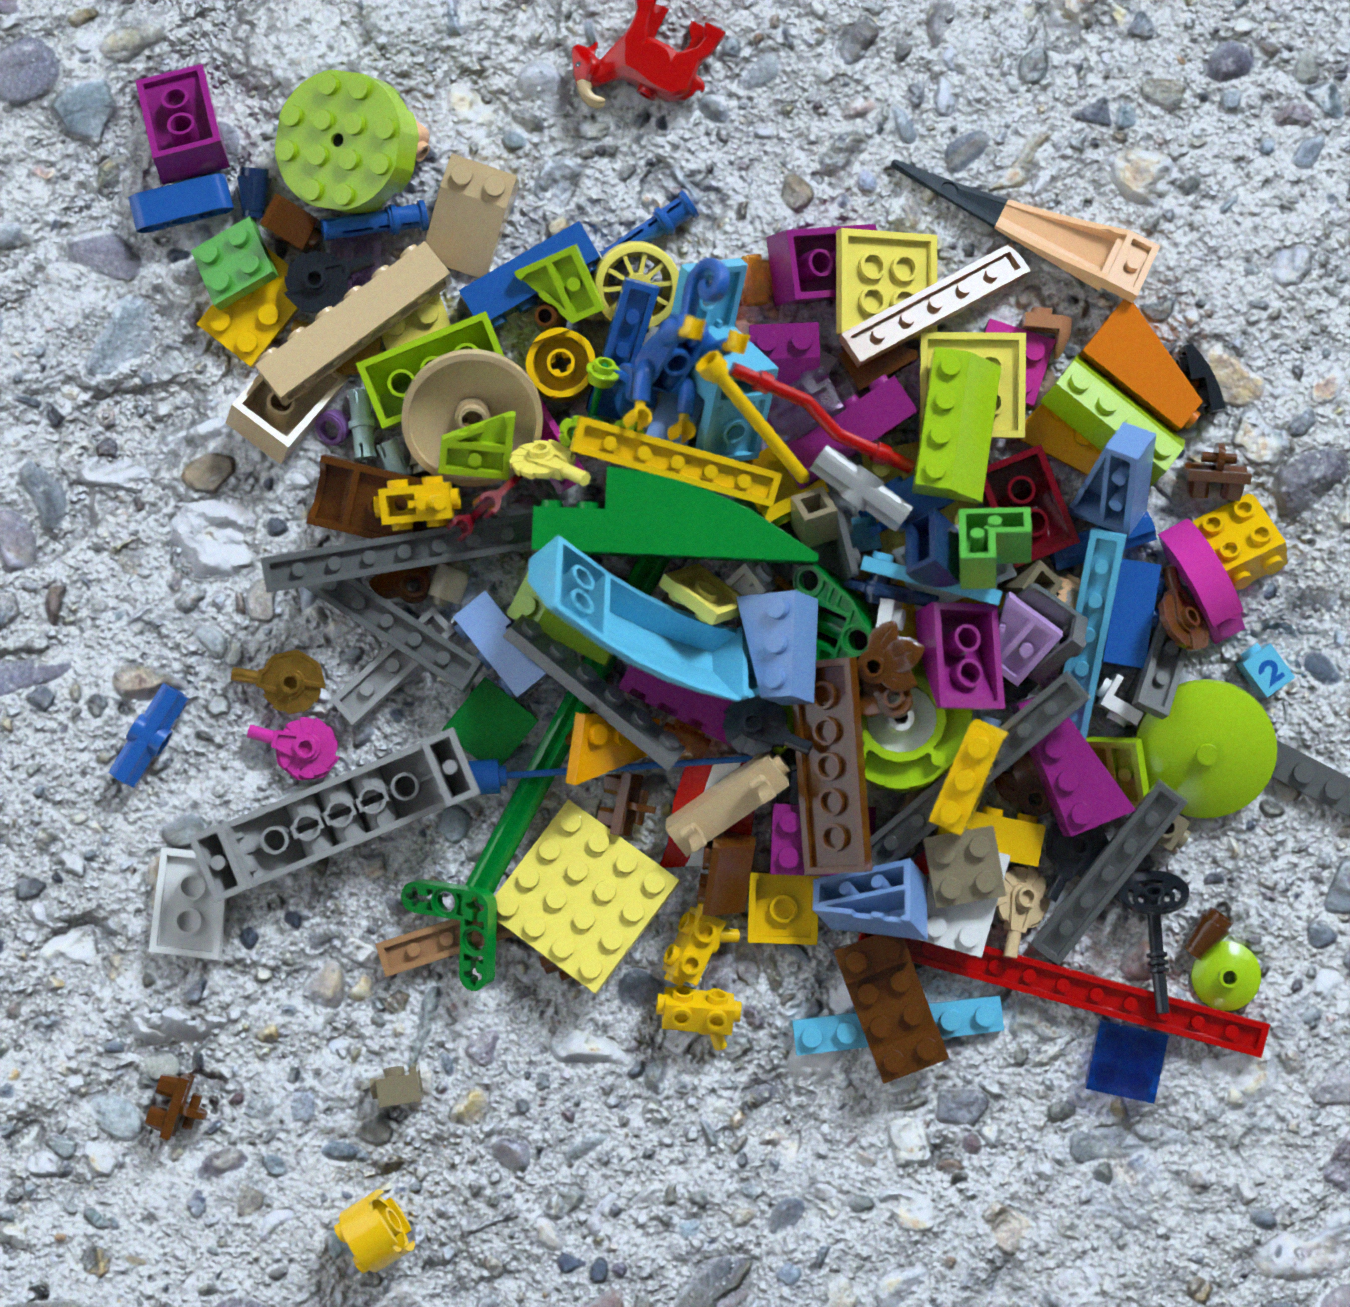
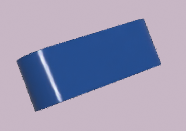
M225 174L207 175L142 191L128 197L137 233L155 232L223 215L234 210Z

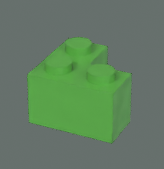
M1030 507L959 509L960 589H996V564L1031 563L1032 527Z

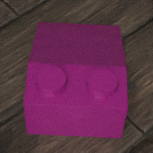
M202 63L135 81L152 158L163 185L230 168L224 139Z
M876 224L790 229L766 237L775 306L836 300V230L848 228L877 231Z
M819 322L749 325V341L779 368L776 380L811 395L821 406ZM776 395L772 396L767 422L776 433L812 431L809 425L815 420L803 407Z
M932 602L915 611L917 642L925 647L921 659L937 709H1005L997 605Z
M772 803L769 873L803 876L835 875H805L799 804ZM868 806L871 837L875 834L876 807Z

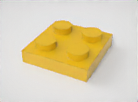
M751 872L747 943L817 945L818 915L813 911L814 879L820 878V876Z

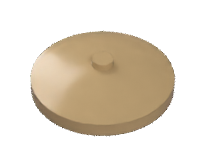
M481 349L452 351L426 364L409 384L402 405L401 424L403 436L412 456L431 475H443V481H452V484L459 486L478 487L491 485L503 480L438 473L441 435L509 411H515L513 452L520 445L533 443V440H540L543 429L541 399L531 378L512 360L498 353ZM510 468L509 477L515 474L514 469Z

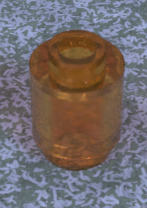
M761 254L742 256L741 259L748 264L741 295L743 306L757 307L770 304V295L773 294L769 260L762 259Z
M677 718L673 724L666 722L663 728L665 731L673 733L680 743L686 747L679 757L681 760L703 759L712 741L704 736L705 732Z

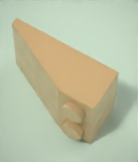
M451 153L440 184L425 242L446 268L477 279L490 272L520 186L517 175Z
M334 370L284 407L263 378L258 375L232 403L225 423L281 465L316 423L317 418L323 414L346 384L349 376L341 375Z

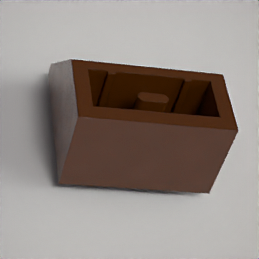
M723 831L705 845L702 869L708 871L707 874L700 873L697 892V903L703 904V916L745 912L755 850V836Z

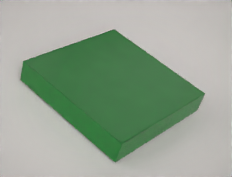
M485 676L441 731L443 732L454 727L462 748L477 760L499 759L500 765H504L539 719Z

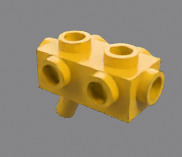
M443 475L422 477V484L409 486L408 479L387 481V488L379 489L378 496H375L373 500L376 518L381 517L382 525L391 524L392 530L412 529L413 522L426 521L427 527L444 526L448 524V518L455 517V510L461 509L459 488L452 489V481L443 482ZM401 497L407 500L408 506L405 510H399L396 507L395 502L397 498Z
M698 903L696 908L690 906L689 911L682 915L678 924L679 932L675 941L668 946L663 956L664 964L662 970L666 971L664 979L683 987L685 981L697 986L711 954L717 952L720 943H738L740 939L738 929H723L726 924L725 921L715 916H703V904Z
M677 985L675 987H665L664 994H657L656 1015H662V1029L698 1032L701 1035L709 1034L713 1047L717 1051L727 1047L724 1035L732 1036L733 1023H739L741 1018L742 1002L734 1001V993H727L718 988L705 991L694 990L685 985L683 987Z

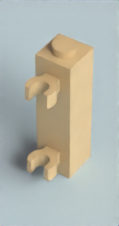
M771 752L758 754L757 757H753L667 817V833L686 857L693 852H697L707 845L710 840L762 804L764 805L775 798L779 792L789 786L787 774L790 772L789 766L780 754L776 756Z

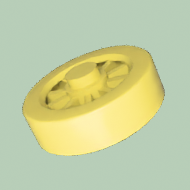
M628 241L614 246L603 255L594 271L593 281L605 306L602 313L610 321L612 320L618 298L613 301L609 292L620 291L622 284L608 285L610 273L621 279L622 284L624 277L663 287L661 296H657V302L654 306L648 329L651 326L661 324L670 316L679 272L673 260L662 249L644 241ZM629 257H640L637 270L632 269L628 260ZM648 259L655 265L644 274L645 262ZM622 260L628 271L626 275L613 269ZM660 270L663 280L650 281V278Z

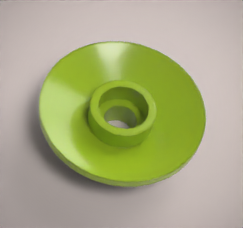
M1221 941L1204 955L1201 960L1195 958L1191 969V982L1195 993L1206 1005L1223 1011H1232L1244 1007L1255 997L1261 983V970L1256 957L1249 949L1235 942ZM1227 971H1232L1234 973V980L1226 984L1223 980V975Z

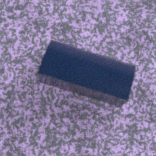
M936 507L905 520L906 574L915 582L928 587L943 588L960 584L959 530Z

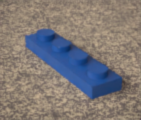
M624 277L601 357L612 359L618 367L622 363L635 365V360L642 348L660 290L658 285ZM593 385L585 407L587 412L590 410L595 390ZM612 387L603 389L597 414L620 420L621 416L618 414L615 404L616 394L613 393Z

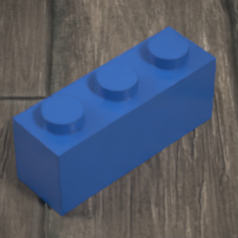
M1122 558L1102 663L1143 669L1151 644L1149 642L1151 628H1156L1159 619V608H1155L1156 595L1161 594L1165 581L1164 575L1160 573L1161 565Z

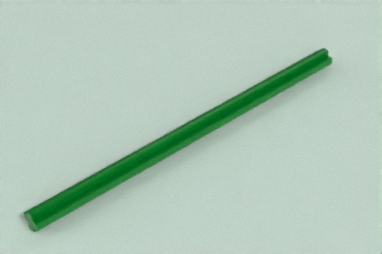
M734 425L733 427H731V428L729 429L727 435L729 434V432H730L733 428L737 427V425ZM638 557L625 582L651 596L670 559ZM613 654L607 666L588 657H585L582 663L591 666L597 672V675L606 682L618 656ZM569 690L565 694L525 771L558 769L561 767L571 748L566 744L565 737L574 728L573 722L575 721L576 713H589L591 710L590 707ZM555 776L521 778L465 884L466 886L484 888L494 894Z

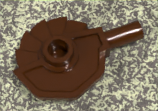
M1168 566L1163 569L1167 592L1164 593L1161 603L1158 604L1161 615L1159 618L1167 630L1165 632L1176 641L1175 644L1177 646L1185 648L1186 651L1190 652L1202 650L1208 646V624L1198 605L1188 597L1185 590H1182L1177 568L1175 566Z

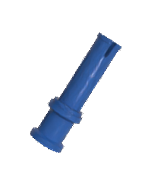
M682 190L678 193V198L663 208H655L651 218L599 253L603 257L614 246L628 241L651 243L664 234L667 236L674 234L675 228L691 217L696 219L700 215L690 198Z
M417 200L416 204L396 207L395 204H389L385 207V210L320 219L324 241L387 231L389 234L399 235L402 230L420 228L422 231H426L429 228L424 200Z

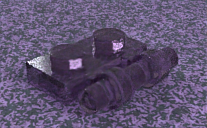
M823 365L813 371L809 369L800 374L801 378L788 385L811 395L831 418L846 410ZM776 395L772 396L770 413L768 415L778 436L786 445L819 426L803 407Z

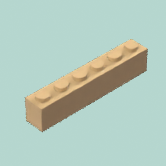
M425 241L418 246L413 244L406 248L400 254V259L390 267L388 265L380 267L373 273L372 280L364 286L357 285L351 288L344 295L342 302L334 308L332 306L324 308L316 315V321L306 328L302 326L295 329L287 337L288 341L277 349L275 347L268 349L259 357L260 362L255 365L258 373L284 407L452 284L450 272Z

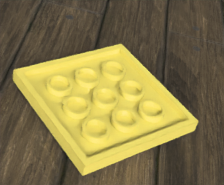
M568 799L495 895L497 901V922L597 995L680 884V880L620 836L610 834L608 827Z

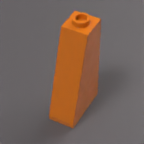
M1123 299L1080 351L1079 355L1172 430L1177 432L1182 427L1188 430L1201 415L1197 409L1203 401L1134 302L1131 303Z

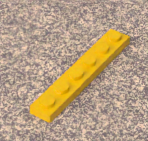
M580 415L569 450L680 480L694 486L772 508L782 477L780 472Z

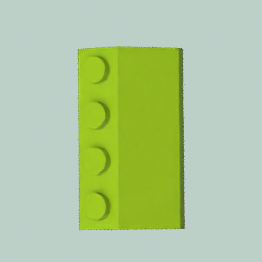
M486 311L356 363L383 430L388 431L402 425V405L409 384L416 374L435 358L463 349L487 350L504 356Z
M935 346L929 369L911 493L982 503L1001 366L969 351Z
M1079 354L1073 358L1040 400L1043 405L1101 451H1103L1123 422L1156 433L1150 487L1168 471L1184 449V438Z

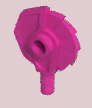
M299 717L300 720L286 724L287 727L284 730L273 731L252 724L249 726L247 738L271 744V747L276 749L278 765L297 780L323 778L340 759V756H336L338 740H335L333 729L317 717L315 719Z

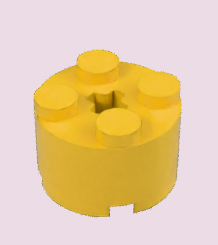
M563 327L552 328L538 335L531 344L526 357V371L537 388L538 393L544 398L554 402H571L582 397L592 387L587 380L588 372L586 371V366L588 363L596 360L591 344L581 334ZM563 358L565 363L571 362V364L567 365L566 372L560 373L559 369H552L557 366V359Z
M376 1189L343 1210L339 1215V1223L334 1225L337 1237L342 1243L348 1244L354 1254V1264L363 1274L368 1271L378 1273L415 1248L414 1240L408 1242L406 1234L412 1230L404 1213L391 1197L384 1200L380 1196L384 1192L381 1189Z

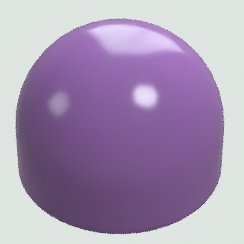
M338 409L324 412L317 418L315 423V429L319 438L331 446L341 444L351 434V430L348 428L350 418L345 412ZM327 421H331L337 427L338 435L336 437L327 434L325 429Z

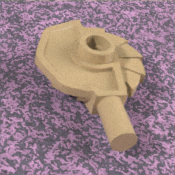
M1025 864L1024 868L1011 867L1012 870L1006 871L1004 878L1006 896L999 897L996 906L999 918L1004 920V930H1008L1003 956L1017 959L1021 934L1026 933L1029 928L1037 927L1050 906L1049 899L1044 897L1048 889L1046 879L1031 866Z

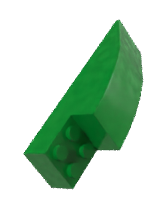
M607 466L605 509H598L597 502H577V508L563 507V501L541 500V506H533V553H537L559 535L585 555L809 565L818 562V554L751 509L703 488L644 471Z

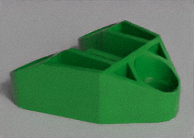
M810 564L799 567L793 574L792 581L795 590L818 599V605L847 617L846 620H843L821 609L818 611L817 631L837 639L838 643L817 634L816 661L847 657L859 658L864 651L868 650V641L864 649L858 650L855 645L857 630L863 631L868 640L869 635L875 629L864 597L857 591L843 586L844 580L823 565ZM808 570L815 572L818 577V585L813 590H808L803 584V576Z

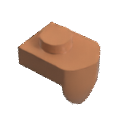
M1031 308V312H1025L1022 316L1021 329L1030 332L1055 334L1054 359H1059L1070 338L1072 318L1052 314V309Z

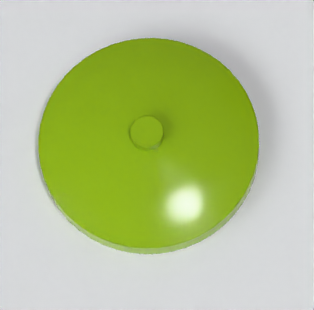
M1200 679L1178 684L1169 716L1161 720L1145 712L1139 722L1135 735L1137 738H1142L1149 790L1160 779L1188 800L1187 805L1179 814L1195 818L1225 816L1250 804L1267 786L1277 760L1276 734L1272 722L1262 705L1242 688L1219 680Z

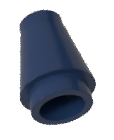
M241 167V176H237L242 217L263 218V211L265 210L272 178H269V169Z

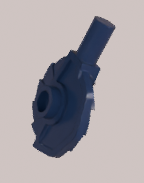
M873 572L865 580L848 578L843 586L852 590L865 593L864 600L875 604H880V598L923 607L932 602H939L938 595L891 584V577Z

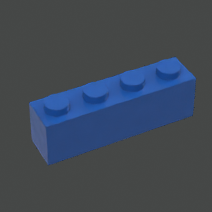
M577 221L463 287L459 292L473 316L485 311L487 312L495 331L508 322L506 317L517 311L520 314H524L538 305L536 300L541 298L538 296L539 293L526 282L520 281L515 276L514 271L574 244L578 245L591 275L594 274L596 265L601 258L580 221Z

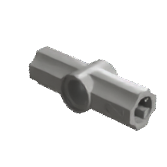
M826 445L809 469L839 490L838 494L863 512L865 510L868 511L877 520L895 532L913 509L912 505L884 486L885 483L863 466H856L847 457L829 445Z

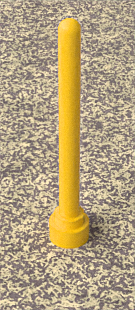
M714 350L703 356L696 365L697 372L705 381L718 384L794 478L801 484L807 483L810 479L809 472L728 375V363L720 352Z

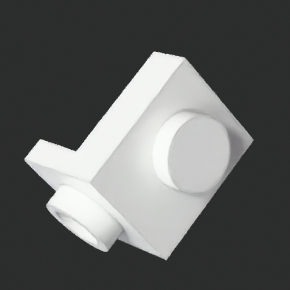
M1113 674L1110 679L1104 677L1096 690V695L1099 698L1095 704L1109 712L1106 718L1123 728L1127 723L1129 725H1137L1144 713L1114 696L1124 677L1119 674Z

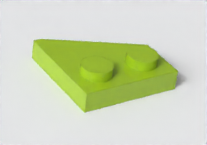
M577 244L514 271L515 276L520 281L526 282L539 293L538 296L548 304L556 307L559 313L571 323H575L605 309Z
M509 411L441 435L438 473L509 480L510 454L512 453L516 418L515 411Z
M1087 736V743L1133 807L1136 808L1149 791L1142 738Z

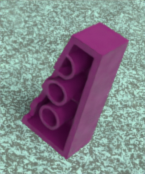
M884 374L868 385L871 392L860 399L855 394L839 405L841 412L833 416L832 419L841 429L873 442L896 429L905 419L908 418L910 420L919 414V411L895 375L888 379ZM816 421L809 425L812 431L804 437L800 438L797 433L784 442L810 474L809 481L801 484L790 473L800 490L820 479L818 475L809 469L826 445H829L831 448L833 447L849 459L859 453L854 449L833 441Z
M631 664L629 665L618 687L619 689L728 744L725 730L722 729L726 717L723 712L734 700L696 692L664 681Z
M1036 696L1011 705L1014 715ZM1069 717L1029 750L1063 836L1072 837L1136 811Z

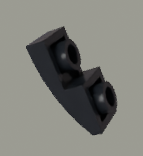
M1193 344L1184 345L1179 349V355H1176V364L1190 383L1199 381V387H1196V392L1203 401L1199 407H1204L1205 415L1224 410L1226 407L1223 395L1208 362Z

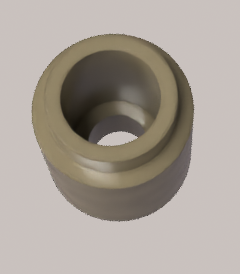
M461 561L438 564L427 593L433 596L431 603L450 610L453 604L460 606L471 574H468L471 565Z

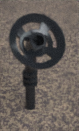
M1157 870L1141 871L1130 875L1118 890L1120 901L1127 908L1147 915L1150 953H1147L1146 956L1150 959L1147 962V966L1151 967L1148 969V974L1152 975L1155 1012L1157 1015L1169 1014L1166 973L1169 972V968L1165 967V965H1168V960L1164 959L1168 954L1163 949L1161 915L1173 913L1184 907L1189 900L1190 891L1187 883L1172 873ZM1144 883H1162L1161 886L1148 885L1144 889L1140 886V884ZM1174 889L1180 894L1179 901H1175ZM1129 892L1133 894L1132 900L1134 904L1127 897ZM1165 896H1168L1169 901H1164ZM1139 897L1143 899V903L1138 900Z

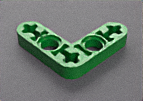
M418 879L406 884L401 892V901L408 911L460 920L459 977L462 985L470 991H479L491 985L495 978L497 901L494 894L484 888L427 879ZM417 891L419 895L432 896L431 899L420 901V898L416 897L414 892ZM445 891L451 893L455 899L453 910L448 909L443 903L442 898ZM475 900H478V904L483 905L484 910L480 911V907L475 906ZM477 919V922H484V923H476V924H474L473 921ZM474 931L480 932L484 938V947L482 949L477 948L472 942V933ZM476 968V972L481 974L482 979L478 980V976L473 974L472 970Z

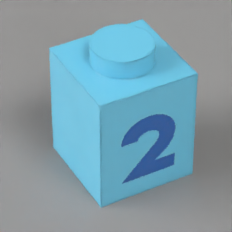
M1258 642L1254 643L1240 654L1243 659L1235 664L1259 698H1268L1295 678L1271 643L1261 646Z

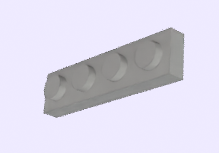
M433 606L418 619V621L449 641L458 634ZM390 644L333 696L330 701L351 725L356 727L423 665Z

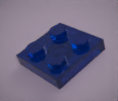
M1098 1019L1084 1088L1154 1104L1169 1035Z

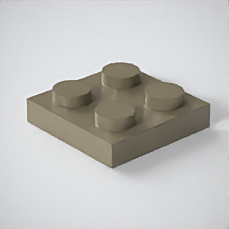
M993 825L968 829L961 836L951 832L923 838L936 909L1006 896Z

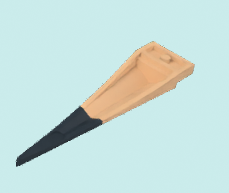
M893 160L890 165L893 169L1099 291L1102 287L1131 303L1138 296L1160 248L1158 244L1127 229L1069 217L1005 199L957 183L900 160Z

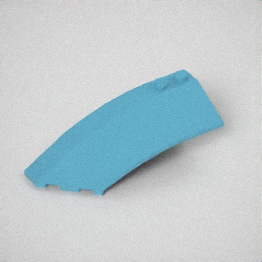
M559 535L529 558L528 583L549 610L612 654L664 681L696 692L734 701L760 696L742 625L735 629L719 623L715 625L703 623L695 615L670 606L614 576Z

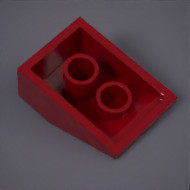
M1041 444L987 465L982 500L985 508L1030 507L1032 527L1031 561L1080 542ZM1014 563L1013 567L1016 568L1026 563Z

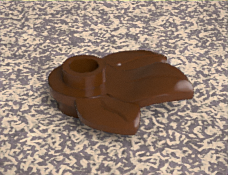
M431 565L379 574L369 581V585L375 593L385 599L400 597L407 603H420L429 595L427 593L431 582L427 574ZM415 582L419 585V590L417 592H410L407 589V584Z
M885 622L875 628L869 635L868 650L864 651L857 661L858 674L865 682L870 684L882 683L894 692L910 690L917 686L916 679L910 669L920 661L925 647L912 640H898L899 633L896 622ZM873 659L877 660L880 664V670L877 673H872L868 668L869 662Z
M869 662L868 668L872 673H877L880 670V664ZM858 674L859 684L862 687L859 691L862 716L869 718L884 714L889 718H901L910 711L913 705V696L910 690L894 692L882 683H867ZM893 696H900V700L897 703H889V699Z
M1028 750L1014 762L1013 772L1003 771L994 779L998 792L1006 801L1019 803L1021 809L1028 815L1042 816L1051 809V805ZM1034 792L1042 796V803L1038 806L1032 805L1029 801V796Z

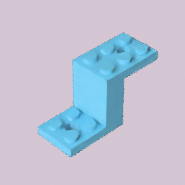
M741 258L720 260L727 266L730 276L728 291L720 302L713 304L706 301L703 302L699 298L696 318L706 321L709 333L716 340L727 338L729 329L741 333L735 327L748 267V264ZM697 263L681 265L671 314H680L684 286L689 273ZM712 273L709 274L706 280L713 281ZM748 341L744 355L732 352L731 355L724 357L728 363V369H730L733 362H737L757 372L764 370L773 374L775 380L777 378L779 368L751 341ZM698 357L688 374L696 384V392L705 400L695 448L738 461L758 459L763 439L718 384L705 381L697 372L696 365L701 359ZM730 376L767 421L773 394L768 393L764 395L753 390L751 384ZM734 425H737V427L733 428L727 435L729 429Z

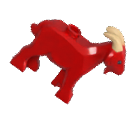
M635 0L636 12L629 28L601 60L595 56L598 42L589 47L579 44L573 47L571 52L573 75L579 95L588 106L597 109L603 108L605 106V99L595 95L591 90L610 82L625 80L638 87L636 92L648 100L655 101L656 97L666 102L686 101L696 92L700 91L703 93L705 91V84L697 75V71L703 62L712 57L724 39L726 32L708 22H705V25L702 26L691 21L689 25L690 44L683 51L677 52L673 47L655 39L669 8L655 4L657 0Z

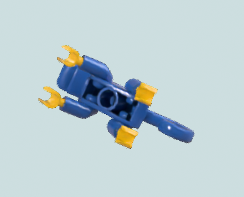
M711 257L700 260L687 277L682 295L680 314L672 313L668 319L660 324L659 330L642 346L635 360V365L622 363L619 366L620 370H614L619 375V379L615 381L612 391L616 394L615 404L617 412L620 416L624 417V425L627 428L637 421V430L640 431L652 421V414L649 408L656 406L659 391L670 394L674 393L678 396L676 415L679 416V420L669 427L667 434L671 441L681 434V443H685L696 433L693 422L689 420V417H692L694 413L696 384L688 374L698 357L702 358L714 350L719 351L723 357L731 355L732 352L743 355L746 353L750 335L729 329L727 338L716 340L709 333L706 321L696 318L699 298L715 304L725 297L730 284V276L724 262ZM710 273L713 275V281L706 280Z

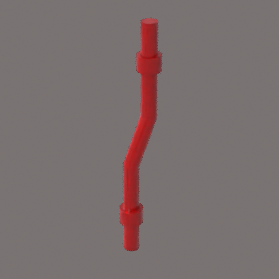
M737 362L732 363L728 372L730 376L751 384L753 390L764 395L771 393L803 407L833 441L869 456L870 461L881 466L888 464L906 473L912 471L915 463L914 460L893 452L891 446L880 441L873 443L841 429L811 395L775 380L773 374L764 370L757 372Z

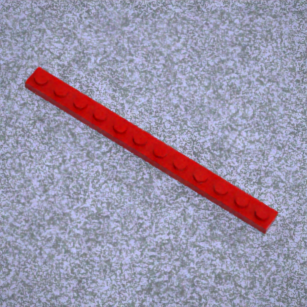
M859 932L857 941L875 934ZM904 938L912 962L1262 1058L1271 1025L1269 1023L1168 996L1170 1013L1157 1015L1155 1012L1154 991L1018 954L1017 959L1004 957V950L985 945L981 958L919 939Z

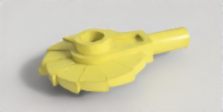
M551 439L548 441L533 440V443L520 445L517 450L510 454V468L514 469L518 476L522 475L532 480L534 478L546 479L551 477L561 481L566 478L582 486H586L590 481V474L573 466L576 462L575 454L557 441Z

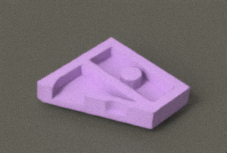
M1010 591L1006 594L999 622L1003 676L1016 686H1019L1063 637L1061 629Z

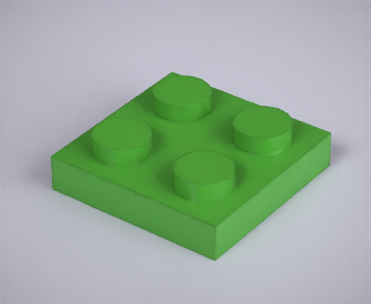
M250 216L191 250L213 305L219 310L226 308L279 277L257 224Z

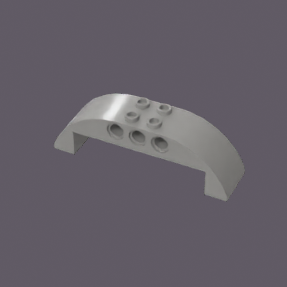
M452 727L423 739L415 745L230 821L214 825L190 835L188 838L212 898L216 903L480 794V790L455 729Z

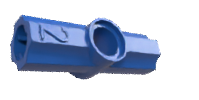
M1146 511L1129 537H1126L1124 550L1157 540L1156 529L1148 511ZM1102 526L1095 527L1096 529L1115 532ZM1091 529L1077 533L1080 540L1079 543L1049 554L1056 572L1085 563Z
M163 683L145 713L140 714L132 724L126 736L128 741L118 754L108 773L120 782L136 788L154 757H158L168 744L173 733L171 729L187 706L190 698L176 688Z

